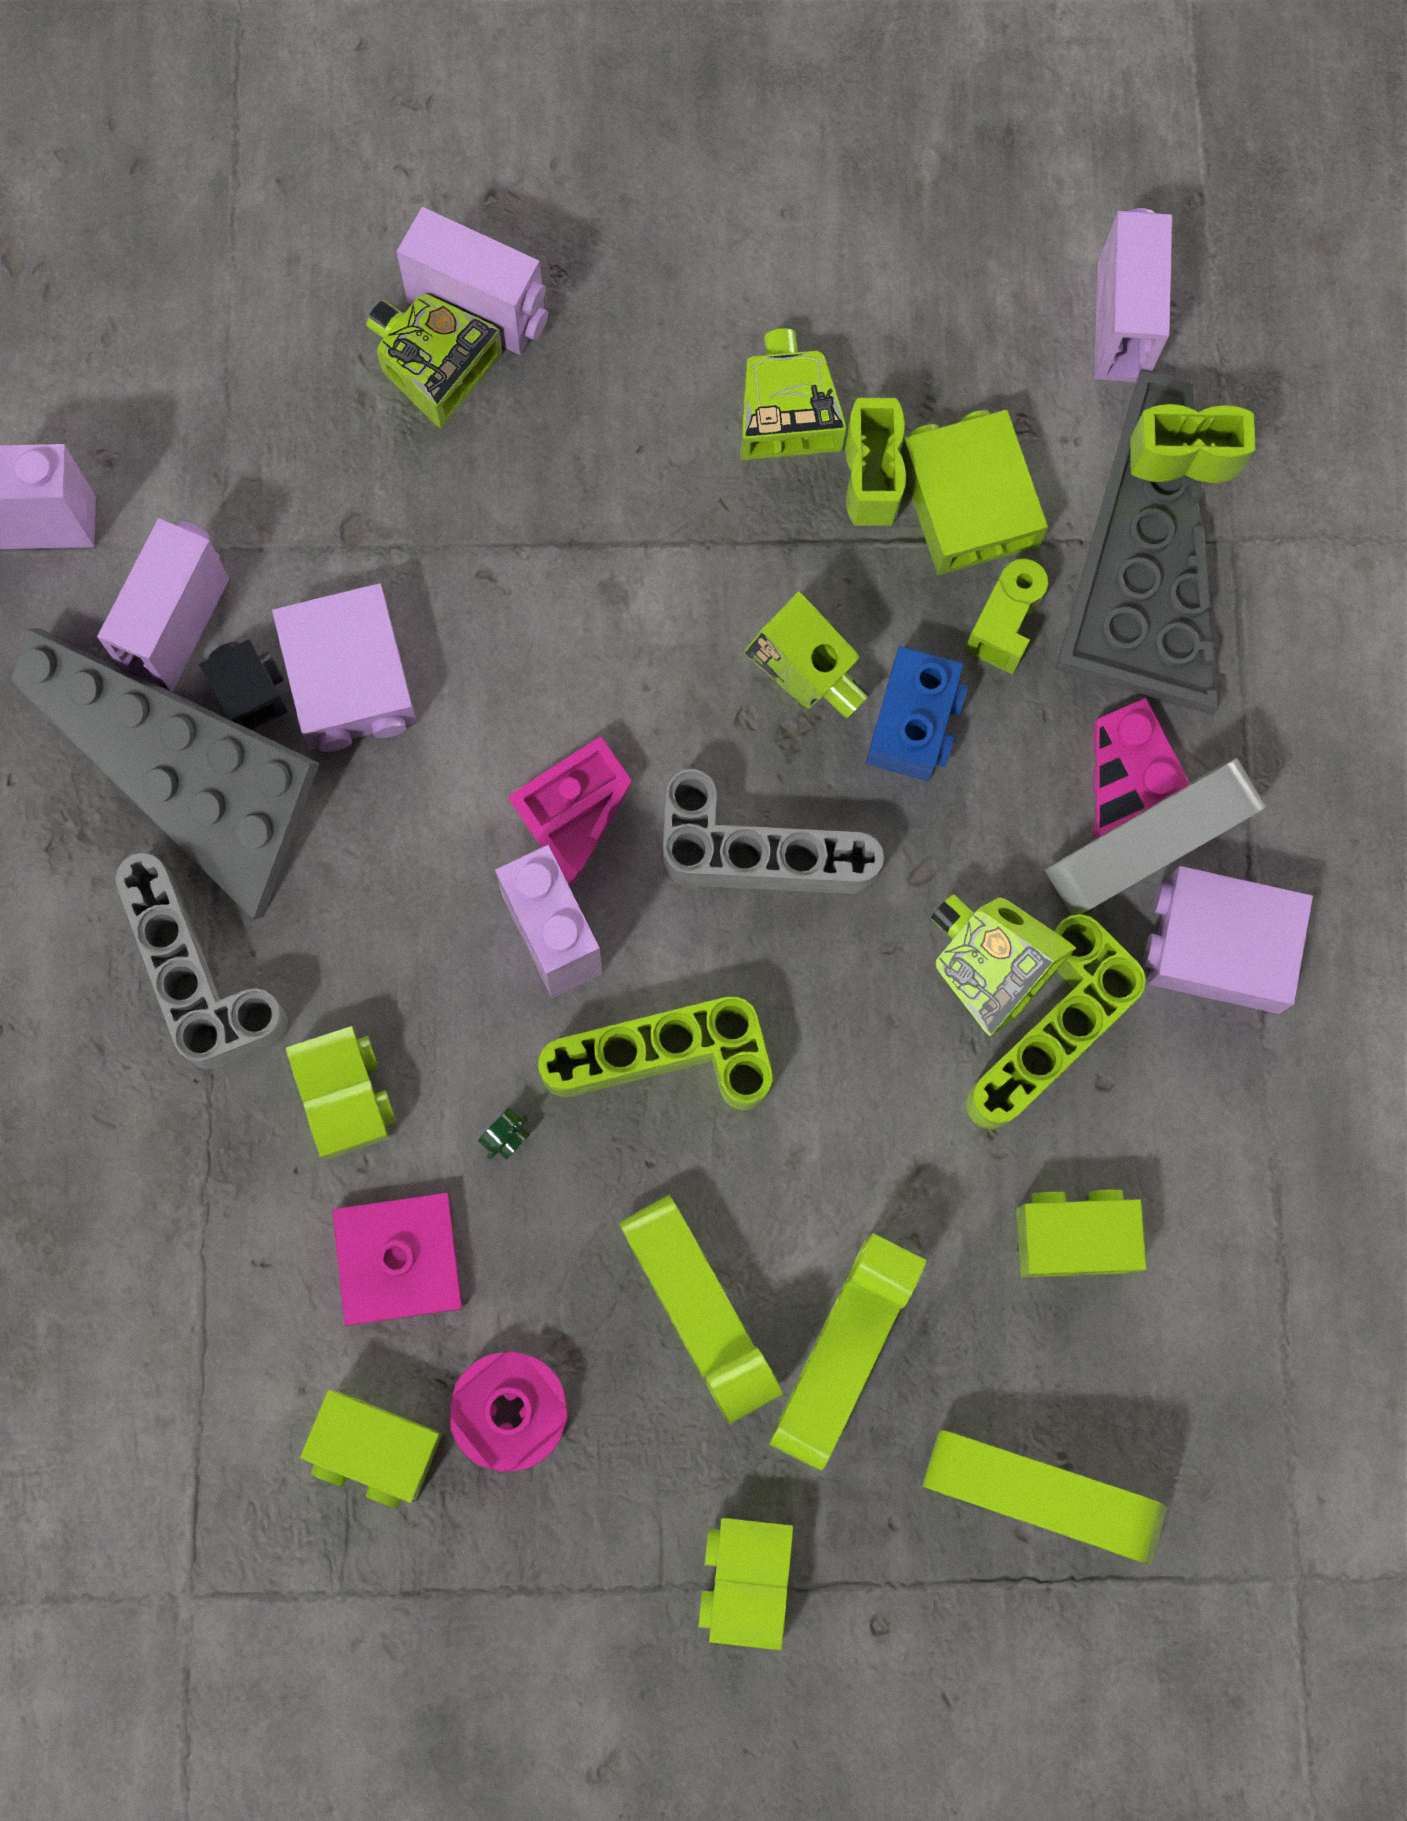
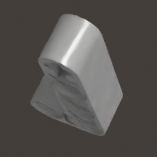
M1232 758L1194 780L1190 785L1047 867L1044 871L1070 915L1083 914L1266 808V805L1238 758Z
M688 769L675 774L668 783L665 801L663 864L669 878L678 884L686 886L856 894L870 889L878 878L884 861L883 849L879 842L869 834L849 831L715 825L717 793L715 784L710 776L703 771ZM692 790L703 795L706 803L698 810L688 811L681 808L675 799L684 791ZM691 844L697 846L704 854V857L699 863L686 866L677 862L672 854L677 847ZM738 847H748L757 853L760 861L752 868L743 869L731 862L729 854ZM793 850H804L812 855L815 860V866L808 871H796L789 867L785 856ZM827 851L833 852L830 862L833 863L830 873L823 872ZM850 854L860 855V862L865 865L862 873L852 872V864L848 862Z
M138 853L124 859L118 867L115 876L117 890L171 1038L178 1052L199 1068L214 1069L270 1048L280 1042L287 1032L288 1017L282 1005L270 993L253 988L220 999L180 888L169 869L161 860L151 854ZM152 875L155 878L150 881V886L155 899L161 905L152 906L151 901L140 891L144 887L143 877ZM166 924L178 925V936L172 944L162 948L154 946V936L160 927ZM186 975L197 976V989L191 997L184 1000L173 998V987L178 979ZM258 1006L270 1007L272 1017L268 1026L261 1031H247L245 1021L248 1013ZM204 1027L216 1028L217 1040L212 1049L204 1053H195L192 1050L191 1044L195 1033Z

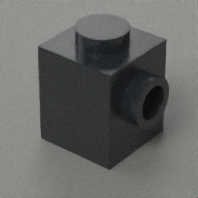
M250 639L240 644L238 642L223 644L210 653L208 660L199 664L229 720L253 730L288 712L275 688V685L284 681L269 651L258 656Z

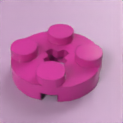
M517 1352L490 1354L470 1365L456 1382L450 1404L451 1432L461 1451L479 1466L501 1472L525 1470L547 1458L560 1442L568 1419L566 1394L556 1374L539 1359ZM502 1395L509 1401L519 1397L525 1405L519 1412L523 1422L516 1428L509 1422L498 1426L493 1419L499 1411L494 1402Z

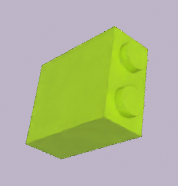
M988 410L976 411L963 417L959 423L941 428L937 424L924 425L913 430L908 437H904L900 454L905 465L906 484L937 576L1040 547L1048 525L1008 410L992 414Z

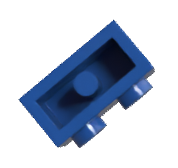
M898 647L865 764L928 782L935 765L946 767L954 740L953 735L944 733L949 714L960 716L968 689L967 684L959 682L963 667L962 663L909 648Z

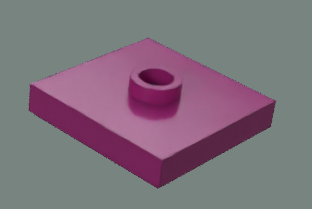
M448 1193L332 1209L345 1326L463 1310Z

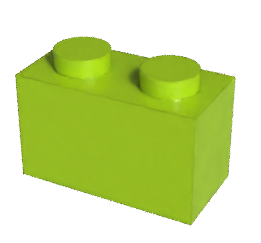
M1123 1190L1088 1192L1089 1201L1066 1202V1192L1031 1194V1203L1023 1204L1016 1208L1020 1277L1134 1274L1145 1271L1146 1258L1141 1199L1124 1200Z
M328 1390L300 1459L314 1464L310 1472L311 1475L341 1487L344 1486L346 1478H350L369 1486L365 1497L388 1507L398 1509L402 1500L409 1503L417 1501L444 1434L337 1390Z

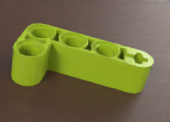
M1082 914L1068 916L1054 929V932L1061 937L1066 933L1078 934L1087 945L1086 956L1077 957L1070 955L1057 970L1073 990L980 1078L967 1094V1114L981 1128L989 1130L999 1129L1016 1118L1132 1006L1143 993L1146 978L1142 967L1090 916ZM1114 973L1122 977L1127 986L1126 997L1117 998L1107 993L1103 987V974ZM1065 1011H1076L1084 1016L1088 1025L1086 1036H1074L1067 1032L1062 1021ZM1036 1049L1045 1055L1048 1061L1046 1075L1038 1076L1026 1070L1022 1062L1024 1050ZM1010 1079L1017 1088L1003 1100L1002 1108L998 1107L992 1112L989 1111L984 1105L989 1098L987 1093H995Z
M736 996L723 997L559 1038L548 1043L541 1051L538 1059V1070L545 1087L552 1094L560 1097H572L708 1062L713 1063L719 1090L724 1101L733 1108L751 1110L760 1106L767 1098L772 1084V1069L758 1016L750 1003ZM731 1013L739 1015L747 1025V1032L738 1039L722 1037L715 1027V1022L720 1016ZM671 1027L685 1029L692 1038V1044L682 1053L668 1052L659 1041L663 1032ZM616 1041L630 1043L637 1052L635 1060L626 1067L610 1065L604 1057L605 1051L610 1044ZM587 1048H595V1060L600 1074L591 1075L590 1063L573 1068V1078L568 1081H562L559 1072L549 1073V1070L557 1068L558 1057L568 1055L570 1063L577 1064L588 1061ZM739 1068H750L759 1075L761 1088L751 1095L737 1093L730 1084V1075Z
M668 1194L618 1222L626 1240L727 1423L731 1425L782 1396L783 1392L772 1370L758 1347L753 1345L671 1196Z
M874 1233L866 1238L775 1426L768 1445L819 1471L824 1469L899 1310L905 1307L920 1279L927 1261L926 1259Z
M939 1429L922 1487L1150 1566H1152L1168 1510L1167 1506L1150 1498Z

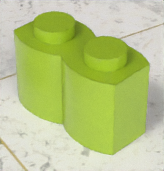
M857 398L852 408L845 442V456L851 471L846 493V506L854 526H892L898 514L906 483V470L902 456L899 453L904 435L905 421L901 405L896 398Z
M1174 404L1158 405L1143 411L1130 437L1131 474L1140 479L1153 482L1172 481L1184 475L1207 483H1220L1235 479L1241 474L1256 450L1254 413L1241 407L1228 405L1214 406L1200 412L1186 406Z
M353 1026L286 1047L291 1069L321 1159L326 1161L390 1139L387 1125L396 1123V1118L387 1091L383 1090L376 1093L369 1071L378 1069L379 1065L369 1036L358 1039Z
M721 1517L720 1530L708 1529L705 1565L716 1567L714 1591L702 1590L698 1627L710 1629L709 1643L772 1650L782 1649L793 1525Z

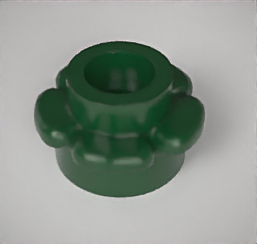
M508 1107L478 1139V1142L490 1152L486 1156L488 1159H492L499 1153L507 1160L530 1136L522 1128L528 1121L527 1116L524 1115L521 1119Z

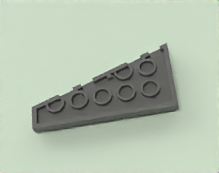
M1141 369L1136 379L1055 669L1214 715L1218 710L1217 690H1214L1212 664L1215 660L1213 641H1210L1208 609L1210 608L1204 526H1201L1200 518L1201 482L1186 475L1172 481L1153 482L1140 479L1131 474L1130 437L1143 411L1165 404L1181 405L1195 410L1193 384Z
M40 628L27 629L11 681L252 919L264 917L320 763Z

